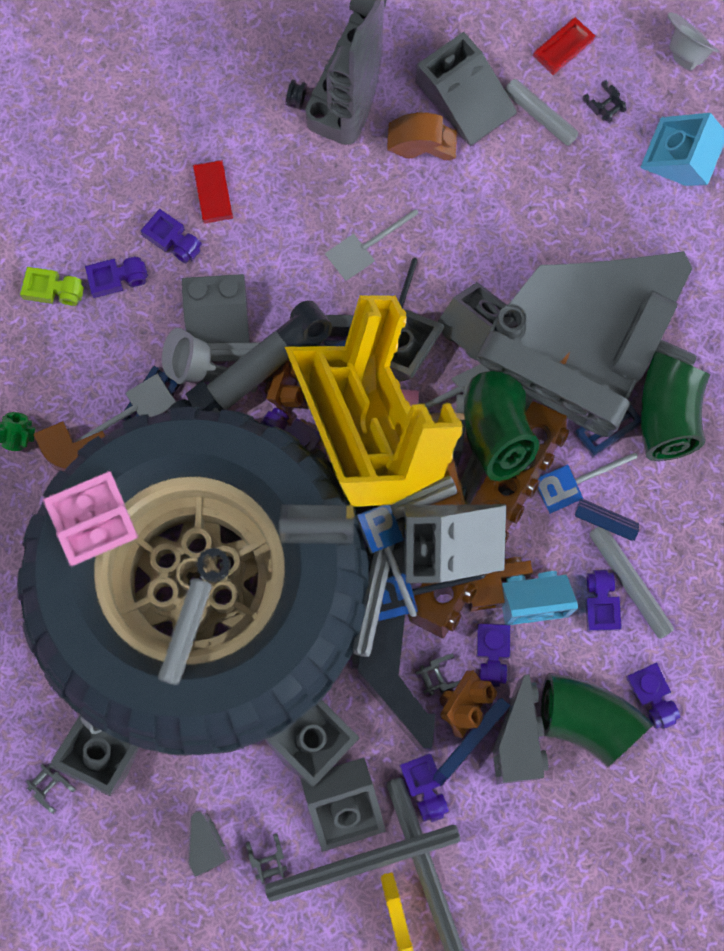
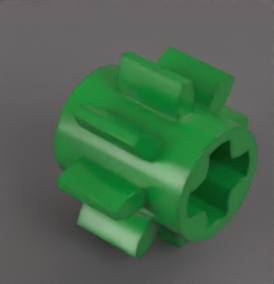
M9 412L2 417V422H0V443L4 449L21 451L27 447L28 442H34L35 436L33 433H35L36 428L32 427V421L25 414Z

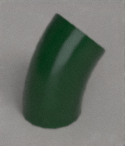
M656 351L650 363L643 388L641 431L646 458L659 462L690 455L705 444L702 405L705 389L711 374Z
M497 371L482 372L471 378L464 398V420L466 435L478 463L491 480L503 481L519 474L528 467L539 450V440L531 430L526 418V392L522 384L514 377Z
M553 673L546 675L542 688L540 715L543 723L544 737L557 738L575 744L591 753L607 768L654 725L629 702L603 687L571 676Z

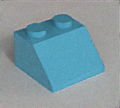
M711 113L661 117L640 168L685 186L708 185L724 146V128Z
M557 571L539 573L537 579L529 580L525 579V575L506 578V583H502L505 600L502 609L505 625L568 618L578 609V603L567 575L558 576Z

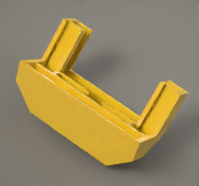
M359 295L345 346L285 347L336 475L350 505L353 507L392 505L442 479L448 464L452 461V452L457 439L462 434L461 420L457 418L451 404H443L438 421L434 423L425 404H413L410 408L409 402L405 400L400 389V383L395 379L390 368L393 354L398 350V339L401 330L405 327L407 320L406 312L402 309L396 296Z

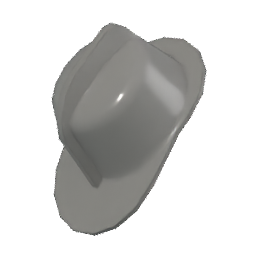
M672 12L667 14L668 19L675 27L669 49L673 53L676 63L690 71L697 65L703 64L713 51L720 52L686 19Z
M175 328L169 333L162 352V366L169 378L177 382V384L199 382L205 377L207 371L216 370V366L210 361L211 351L209 344L194 337L182 328Z

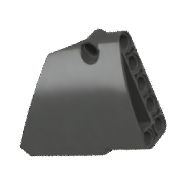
M350 0L349 10L354 12L351 14L349 22L340 40H338L336 48L328 64H326L324 72L313 90L305 109L306 124L313 133L343 145L353 144L359 138L370 112L379 80L383 15L387 0ZM315 114L325 115L323 118H315L313 116Z
M684 251L599 262L539 265L512 301L500 310L476 356V360L490 371L503 372L514 377L522 384L526 395L537 402L566 415L567 419L597 435L610 437L618 430L631 403L628 401V398L636 382L645 373L677 308L678 303L676 301L693 268ZM503 318H513L517 322V327H507L503 322ZM569 353L566 364H562L560 361Z

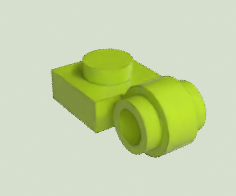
M27 266L20 296L23 300L53 304L56 294L59 296L60 303L77 306L78 301L82 300L84 287L82 286V280L79 278L65 276L64 280L61 281L57 271Z

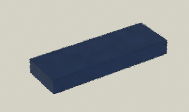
M503 698L495 702L483 716L479 727L471 730L435 772L433 779L442 786L511 706Z

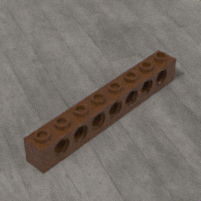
M532 401L525 414L531 430L537 439L544 441V443L539 444V450L533 461L528 465L529 468L503 481H494L487 476L470 505L506 504L505 544L509 537L508 529L512 523L517 524L521 519L525 508L523 506L527 497L532 498L539 487L540 481L538 479L541 473L549 471L555 455H553L557 446L562 447L565 444L569 435L567 416L535 401ZM504 490H512L515 492L514 494L509 496L501 494V492ZM478 580L415 595L414 599L418 612H416L415 617L408 614L409 622L444 639L449 630L453 632L458 626L461 619V613L459 612L464 604H470L475 597L478 586H476ZM422 583L420 587H424V586H428V585H432V584H436V583ZM448 594L453 597L449 602L441 603L436 600L440 595Z

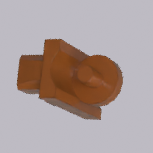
M289 360L263 381L267 383L264 390L268 394L266 399L284 413H287L289 407H302L305 399L301 387L296 386L298 379Z
M467 670L454 692L444 691L439 701L443 706V710L440 716L452 727L455 737L463 738L469 728L479 727L483 720V713L480 708L483 703H493L497 696V691L490 681L481 680L474 670Z

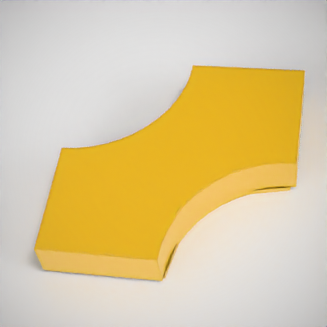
M393 872L383 874L380 879L398 951H413Z

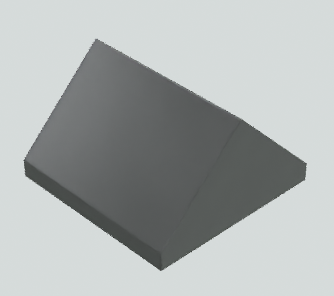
M405 310L407 317L406 325L401 330L398 339V350L393 354L390 364L395 379L402 382L414 377L443 331L444 325L442 323Z
M321 700L305 715L296 720L293 725L265 740L283 765L311 787H314L360 738Z
M79 715L50 762L49 767L111 796L125 781L140 747L120 741L103 731L92 734L82 723L81 715Z

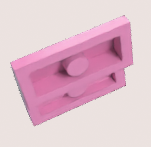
M111 471L43 499L70 566L138 538Z

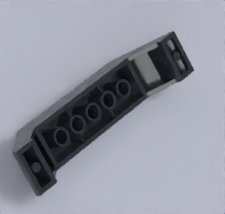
M461 420L462 434L457 439L452 452V457L457 467L463 452L465 420ZM380 505L371 506L370 509H373V508H375V507H377V506H380ZM401 517L396 521L404 539V517ZM403 540L394 544L393 556L401 574H404ZM366 547L369 565L368 573H370L374 553L370 554L368 547ZM391 566L389 567L387 578L394 576ZM405 615L380 622L377 621L370 655L364 657L353 653L352 669H358L357 678L420 752H429L433 746L436 714H428L399 677Z

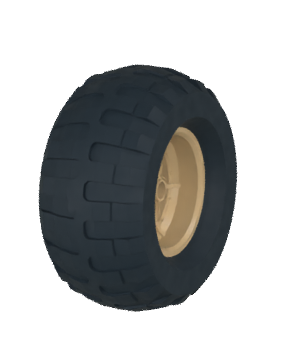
M181 407L171 409V413L152 417L144 414L122 422L123 427L109 433L102 439L98 435L85 444L77 452L79 456L70 463L65 471L59 470L53 477L43 496L48 498L111 471L138 538L70 566L56 534L57 530L44 501L42 502L38 513L33 514L25 531L22 543L24 555L17 576L18 600L21 602L24 620L22 627L30 651L35 655L49 685L60 698L66 701L74 711L92 726L128 744L164 754L189 756L229 753L243 749L266 738H271L293 725L296 720L305 715L326 696L353 654L354 640L359 635L366 606L363 602L368 587L369 571L365 542L356 518L357 513L354 509L353 544L282 543L279 532L282 505L351 506L332 470L320 458L315 457L304 448L300 440L279 427L273 426L272 428L254 420L253 416L230 410H221L219 413L203 411L201 407ZM183 524L178 541L173 542L159 536L166 530ZM220 525L233 531L243 540L223 544L221 542ZM195 539H204L207 543L204 550L218 548L225 552L228 557L233 558L235 563L225 579L216 583L208 582L212 588L180 682L178 684H171L160 680L159 674L172 637L157 631L153 626L172 621L173 631L175 630L191 584L190 579L192 577L198 579L201 576L196 565L197 558L201 552L193 553L189 551V546ZM165 554L176 556V561L170 568L159 567L160 558ZM208 558L205 561L208 568H204V571L207 573L211 570H214L216 573L220 572L221 570L217 568V563L221 558L215 561ZM137 567H139L151 580L135 593V575ZM258 574V585L254 597L243 585L250 578ZM163 587L173 589V596L167 602H159L156 599L157 592ZM227 589L232 592V599L228 604L219 605L215 603V595L220 590ZM218 623L231 628L223 634L213 637Z

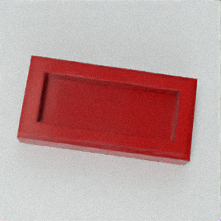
M574 17L535 50L533 57L554 75L593 42L596 36Z
M223 160L193 165L203 224L233 219Z

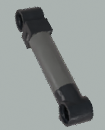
M307 300L299 303L293 308L290 319L208 385L201 381L185 394L188 400L183 399L173 403L168 408L167 413H171L173 408L201 407L203 411L219 413L221 410L229 409L290 360L285 347L318 346L317 344L322 343L330 336L332 332L331 322L315 302Z

